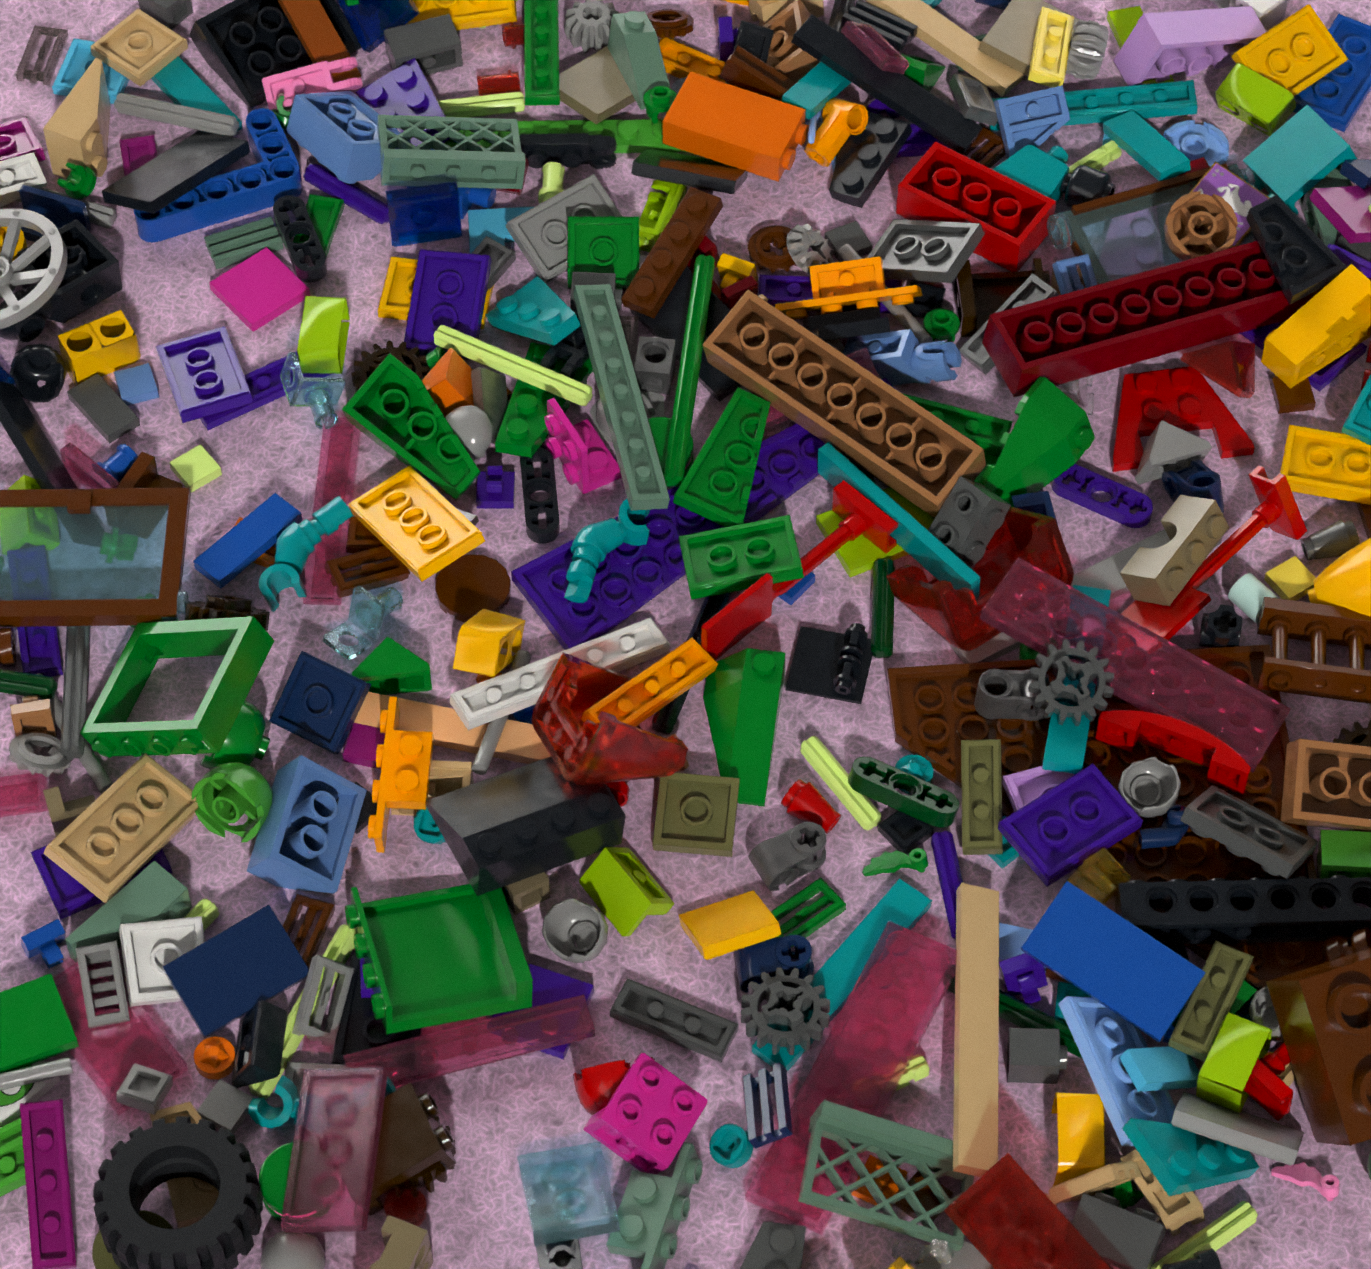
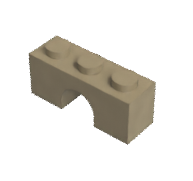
M1180 495L1160 520L1171 541L1158 548L1139 547L1120 572L1134 600L1166 606L1171 605L1229 528L1216 500Z

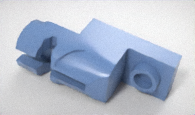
M911 329L851 337L847 339L843 350L844 355L868 371L876 370L882 379L886 377L893 386L910 383L929 384L931 380L936 382L955 380L958 375L954 370H950V368L961 367L962 362L960 351L954 343L944 341L919 343Z

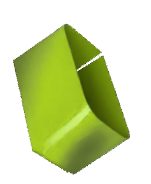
M1240 63L1234 65L1215 92L1218 108L1243 122L1245 121V123L1269 137L1285 123L1296 108L1295 97L1290 91ZM1222 105H1224L1225 107L1229 108L1230 110L1236 112V113L1239 114V115H1235V114L1229 112V111L1226 110ZM1251 122H1253V123L1257 124L1258 126L1264 128L1265 130H1267V132L1258 129V128L1255 127Z
M305 297L297 346L302 373L342 374L350 323L342 322V320H350L346 298Z
M1228 1012L1198 1075L1196 1096L1240 1113L1248 1097L1244 1088L1257 1059H1260L1269 1050L1272 1029Z

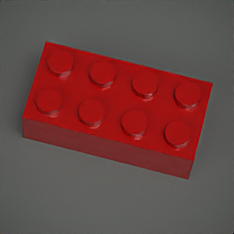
M935 141L899 183L896 214L908 220L980 223L985 235L973 253L1011 272H1017L1052 231L1056 201Z

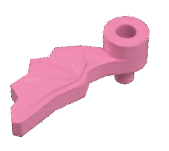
M1304 1162L1291 1166L1285 1164L1283 1167L1277 1166L1271 1169L1272 1176L1290 1181L1301 1187L1311 1186L1317 1189L1328 1201H1332L1339 1194V1179L1336 1176L1325 1175L1322 1177L1316 1167H1308Z

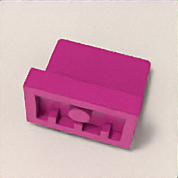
M555 398L547 400V415L544 416V421L548 429L549 438L545 439L546 447L552 454L553 459L559 457L563 463L562 469L570 485L576 484L582 494H586L622 478L618 463L590 421L586 419L572 425Z
M641 1053L636 1057L606 1107L592 1115L583 1130L640 1172L657 1175L669 1168L708 1101L704 1096L645 1053Z

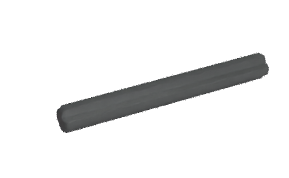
M67 626L60 753L65 755L64 758L70 761L74 758H81L84 753V737L80 732L85 724L90 626Z

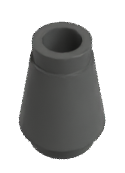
M1341 519L1309 535L1307 538L1301 539L1302 550L1307 561L1340 557L1360 544L1354 523L1351 520L1343 522Z

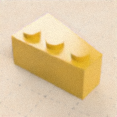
M1350 264L1280 327L1267 335L1264 340L1261 362L1291 389L1368 339L1371 335V280Z

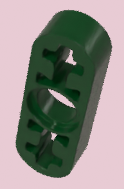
M859 757L852 764L848 783L856 792L935 827H948L954 822L959 808V801L951 792L872 757ZM895 788L904 789L912 795H903L897 792Z

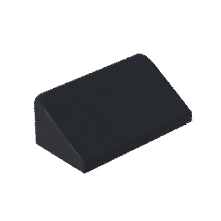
M261 1000L240 1020L232 1086L240 1088L273 1079L280 1074L287 1022V1012L284 1009Z

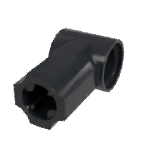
M1220 605L1214 612L1203 613L1199 646L1209 648L1239 646L1242 617L1235 612L1233 606Z

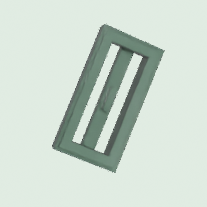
M272 217L204 237L205 245L216 270L243 262L266 247L271 252L284 249L283 241L278 235L276 226L274 227Z

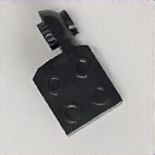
M77 219L58 229L65 242L68 255L66 272L59 287L51 298L32 315L14 325L0 329L1 338L30 342L42 333L45 327V320L49 319L64 324L122 290L119 261ZM28 246V247H26L25 249L19 251V252L17 253L18 257H19L23 252H25L30 246ZM51 246L21 272L47 269L51 258ZM38 283L22 285L23 290L13 294L19 301L29 294ZM5 300L0 304V310L8 307Z

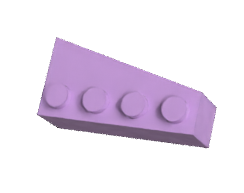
M1252 6L1217 9L1205 8L1188 11L1177 10L1160 13L1149 12L1139 18L1136 26L1113 61L1128 86L1143 85L1142 82L1155 79L1159 83L1169 80V75L1185 72L1187 77L1199 74L1200 71L1206 69L1209 65H1213L1215 70L1234 65L1236 63L1231 56L1267 31Z

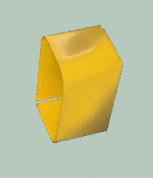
M121 310L57 335L61 357L65 363L66 371L75 386V375L79 385L97 373L102 377L136 363L141 357L136 334ZM118 334H122V335H120V336H118V337L111 338V337L116 336V335H118ZM86 347H89L87 350H84V351H81V352H77V351L82 350V349H84V348H86Z
M487 609L479 611L465 622L459 630L453 669L491 677L496 676L514 661L515 655L512 656V652L517 653L518 650H521L525 620ZM501 648L507 649L506 655L500 654Z
M1056 1092L1051 1113H1057L1058 1169L1053 1186L1105 1166L1104 1105L1099 1094Z

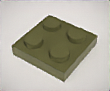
M661 771L653 850L732 857L740 778Z

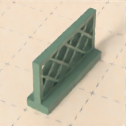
M378 115L377 127L382 186L523 188L526 159L525 153L521 150L517 119ZM386 128H400L403 132L396 135ZM435 129L439 133L431 136L423 130ZM469 130L474 134L466 137L458 131ZM510 131V134L501 138L493 132ZM415 137L423 143L416 147L407 140ZM450 138L458 144L451 148L442 141ZM484 139L493 145L486 149L477 142Z
M823 1100L810 1119L808 1132H811L798 1202L959 1251L964 1243L974 1176L953 1171V1140ZM822 1137L836 1141L844 1154L829 1161L820 1147ZM864 1151L876 1153L884 1167L869 1174L858 1154ZM849 1160L861 1179L846 1187L834 1167ZM817 1161H818V1163L820 1164L821 1167H819V1168L816 1169V1165H817ZM904 1163L914 1165L924 1179L909 1186L897 1167ZM823 1173H826L837 1190L836 1193L829 1197L812 1192L814 1178ZM886 1173L890 1174L901 1191L888 1199L885 1198L874 1181ZM945 1175L962 1180L960 1194L949 1199L937 1179ZM865 1185L877 1205L870 1209L860 1207L851 1195V1192ZM926 1185L930 1187L940 1202V1205L926 1212L914 1192ZM905 1198L917 1215V1218L909 1222L899 1219L890 1205ZM958 1203L957 1210L954 1207V1204ZM945 1210L954 1224L953 1235L940 1232L931 1220V1217Z

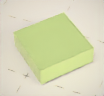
M201 444L170 461L171 470L185 487L190 489L191 493L222 475L221 467Z

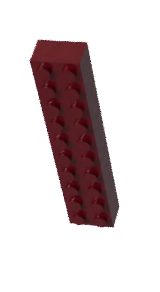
M1258 241L990 314L982 344L1013 397L1025 395L1039 376L1047 378L1056 386L1287 320L1324 287L1289 305Z

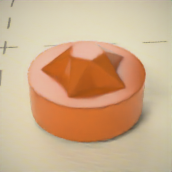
M218 1036L209 1037L201 1041L195 1048V1066L203 1077L212 1080L221 1079L228 1076L234 1069L235 1049L227 1039Z

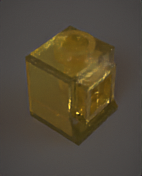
M1104 847L1085 859L1083 864L1066 881L1104 905L1117 892L1118 884L1126 883L1131 876Z

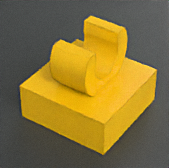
M725 253L721 254L717 263L719 276L722 279L720 288L723 289L750 275L758 281L754 263Z

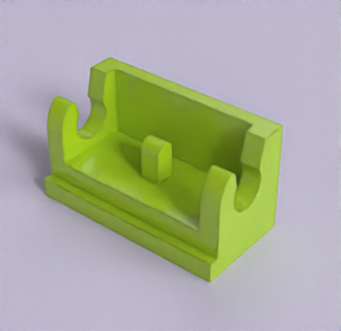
M661 180L653 181L651 188L663 190L667 194L659 192L649 193L647 203L639 220V250L651 251L686 195L687 185Z

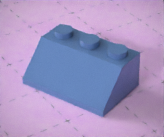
M352 91L295 94L286 132L298 142L299 146L308 150L317 158L320 164L325 165L332 171L337 179L347 184L372 180L381 172L377 127L379 114ZM386 128L396 135L400 134L396 128Z
M300 755L277 770L271 789L273 792L272 805L264 824L258 832L246 871L277 887L335 893L338 891L367 790Z

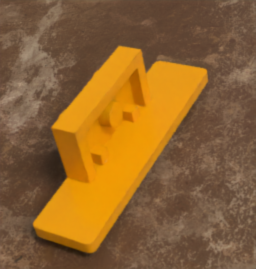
M879 256L809 266L813 299L775 304V308L792 320L806 318L808 311L821 310V315L843 312L842 307L856 305L857 310L878 307V302L892 300V305L914 303L913 297L922 296V290L918 285L886 289L883 260Z
M389 696L388 710L382 709L380 714V733H385L384 744L377 745L376 768H381L380 779L373 780L372 803H377L376 815H369L368 838L374 839L376 851L380 853H385L390 808L427 810L426 800H428L434 743L433 732L399 730L400 709L398 697Z

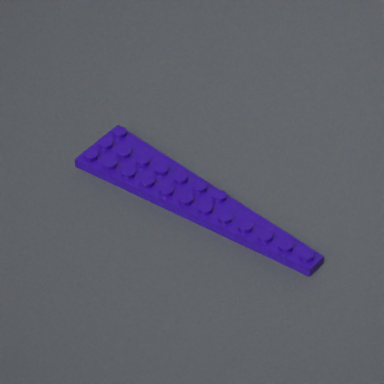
M886 377L881 379L893 387V385L886 379ZM797 423L763 440L743 524L758 521L819 475L818 449L826 443ZM673 487L668 490L670 497L668 509H652L644 520L631 521L636 525L645 524L649 529L647 544L634 546L623 542L622 545L606 554V558L599 563L596 569L593 585L586 602L575 603L564 598L569 584L566 574L572 562L573 553L571 552V546L574 539L511 571V577L516 587L563 649L566 650L605 635L686 574L679 536L724 528V526L674 504V495L678 488Z

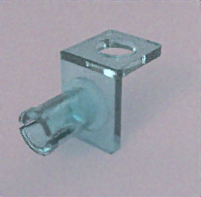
M289 352L280 373L289 405L310 407L317 428L322 429L323 427L321 419L325 429L333 427L338 422V416L333 405L338 403L345 386L344 379L304 377L296 353ZM291 368H292V370H293V382H292V385H291V381H290Z
M360 585L355 587L348 620L323 636V642L347 660L358 656L379 641L383 618L402 608L403 599L401 594L395 588L388 587L379 595L374 596ZM342 635H351L359 643L355 646H346L341 644L338 638Z

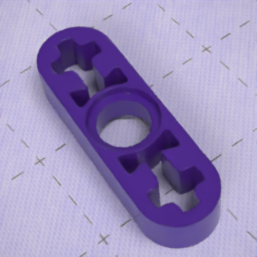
M1077 464L1071 466L1051 482L1052 490L1058 496L1127 527L1142 528L1151 520L1153 503L1148 496ZM1068 477L1075 479V481L1069 482L1068 485L1062 483V480H1066ZM1085 483H1088L1085 493L1081 492V488L1084 489ZM1096 491H1105L1111 495L1112 499L1100 502L1095 500L1092 494ZM1118 498H1122L1123 502H1120L1119 508H1117ZM1136 506L1142 508L1136 514L1129 512L1130 509L1133 510Z

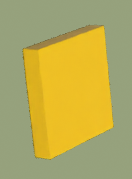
M754 890L679 914L682 929L705 960L781 935L779 922Z

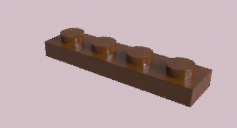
M693 187L689 188L622 296L621 301L624 307L651 318L656 317L723 208L721 198Z

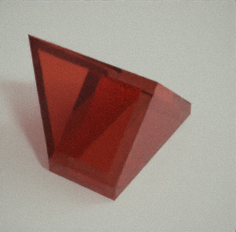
M1229 341L1184 353L1180 359L1240 398H1250L1255 392L1254 343Z

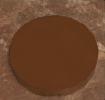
M468 554L441 569L436 577V598L440 608L446 614L448 612L456 620L467 622L482 609L500 613V610L510 600L511 580L506 568L497 560L484 555Z

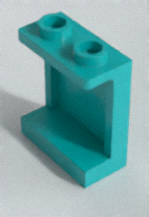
M1307 104L1245 157L1243 162L1250 171L1246 177L1256 189L1260 191L1265 188L1270 193L1267 195L1269 198L1277 195L1297 215L1299 212L1295 207L1296 201L1339 164L1343 165L1345 160L1357 159L1350 145Z

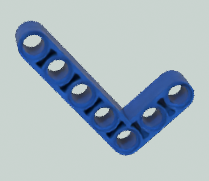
M259 108L251 111L245 119L249 146L257 164L211 177L154 214L134 209L139 237L146 242H159L273 207L274 203L283 196L292 195L299 197L302 192L299 163L275 113L269 109Z

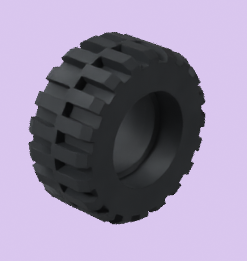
M177 1116L176 1122L165 1123L164 1118L152 1121L153 1127L143 1131L142 1127L139 1126L129 1132L130 1140L127 1143L118 1141L110 1150L113 1158L112 1161L108 1159L103 1160L98 1170L100 1180L94 1183L93 1197L96 1203L94 1211L102 1239L108 1253H112L114 1262L120 1269H234L239 1265L238 1254L246 1256L254 1246L252 1235L255 1236L260 1232L262 1225L260 1213L263 1211V1200L254 1163L251 1162L250 1154L244 1144L236 1143L235 1135L226 1128H220L216 1132L214 1122L200 1119L198 1124L191 1123L190 1117ZM181 1177L201 1179L213 1185L219 1192L217 1201L210 1212L198 1222L187 1227L178 1229L159 1228L147 1223L139 1216L141 1205L147 1195L157 1186L171 1179Z

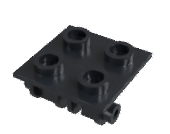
M853 623L845 630V634L801 626L785 690L861 704L873 656L871 639L867 638L868 635L865 627L862 624Z

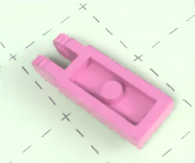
M349 57L332 62L326 60L264 77L261 80L269 110L278 111L276 98L279 93L285 96L283 107L285 109H292L295 94L355 91L363 87L361 78H349L334 83L332 73H341L356 68L358 65L356 58Z

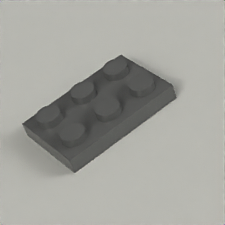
M893 219L867 258L882 257L885 279L952 283L985 233L980 223Z
M1211 785L1185 808L1180 819L1181 822L1189 825L1195 834L1205 838H1213L1224 844L1230 853L1239 857H1248L1261 864L1262 869L1267 873L1278 877L1283 876L1286 879L1312 855L1318 843L1317 840L1214 785Z

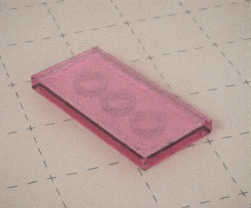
M78 962L53 977L79 1047L69 1050V1052L118 1116L131 1108L117 1102L116 1092L134 1063L172 1075L173 1080L188 1070L187 1063L142 1006L130 1007L128 991L125 985L130 1021L89 1029ZM107 962L87 965L88 971L110 967ZM114 975L90 979V985L115 981ZM115 989L94 993L92 997L93 1000L117 996V991ZM119 1004L94 1008L95 1016L120 1011Z
M384 1067L304 1070L280 1225L285 1233L366 1231L388 1072Z

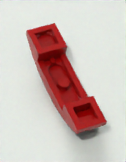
M1134 710L1101 712L1098 720L1096 740L1131 753L1137 741L1209 767L1206 781L1244 794L1251 767L1234 749L1214 735L1185 721L1157 713Z

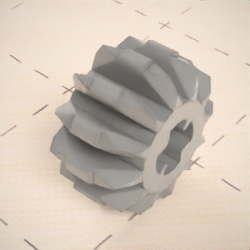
M585 0L584 3L574 1L572 9L567 10L564 25L565 35L572 43V47L582 46L584 53H586L590 48H594L598 52L601 50V46H608L612 14H618L619 11L615 10L613 2L604 4L603 0Z
M1079 20L1075 24L1071 36L1066 74L1074 75L1075 78L1083 80L1084 78L1093 80L1099 74L1109 37L1107 26L1100 25L1099 22L1091 20Z

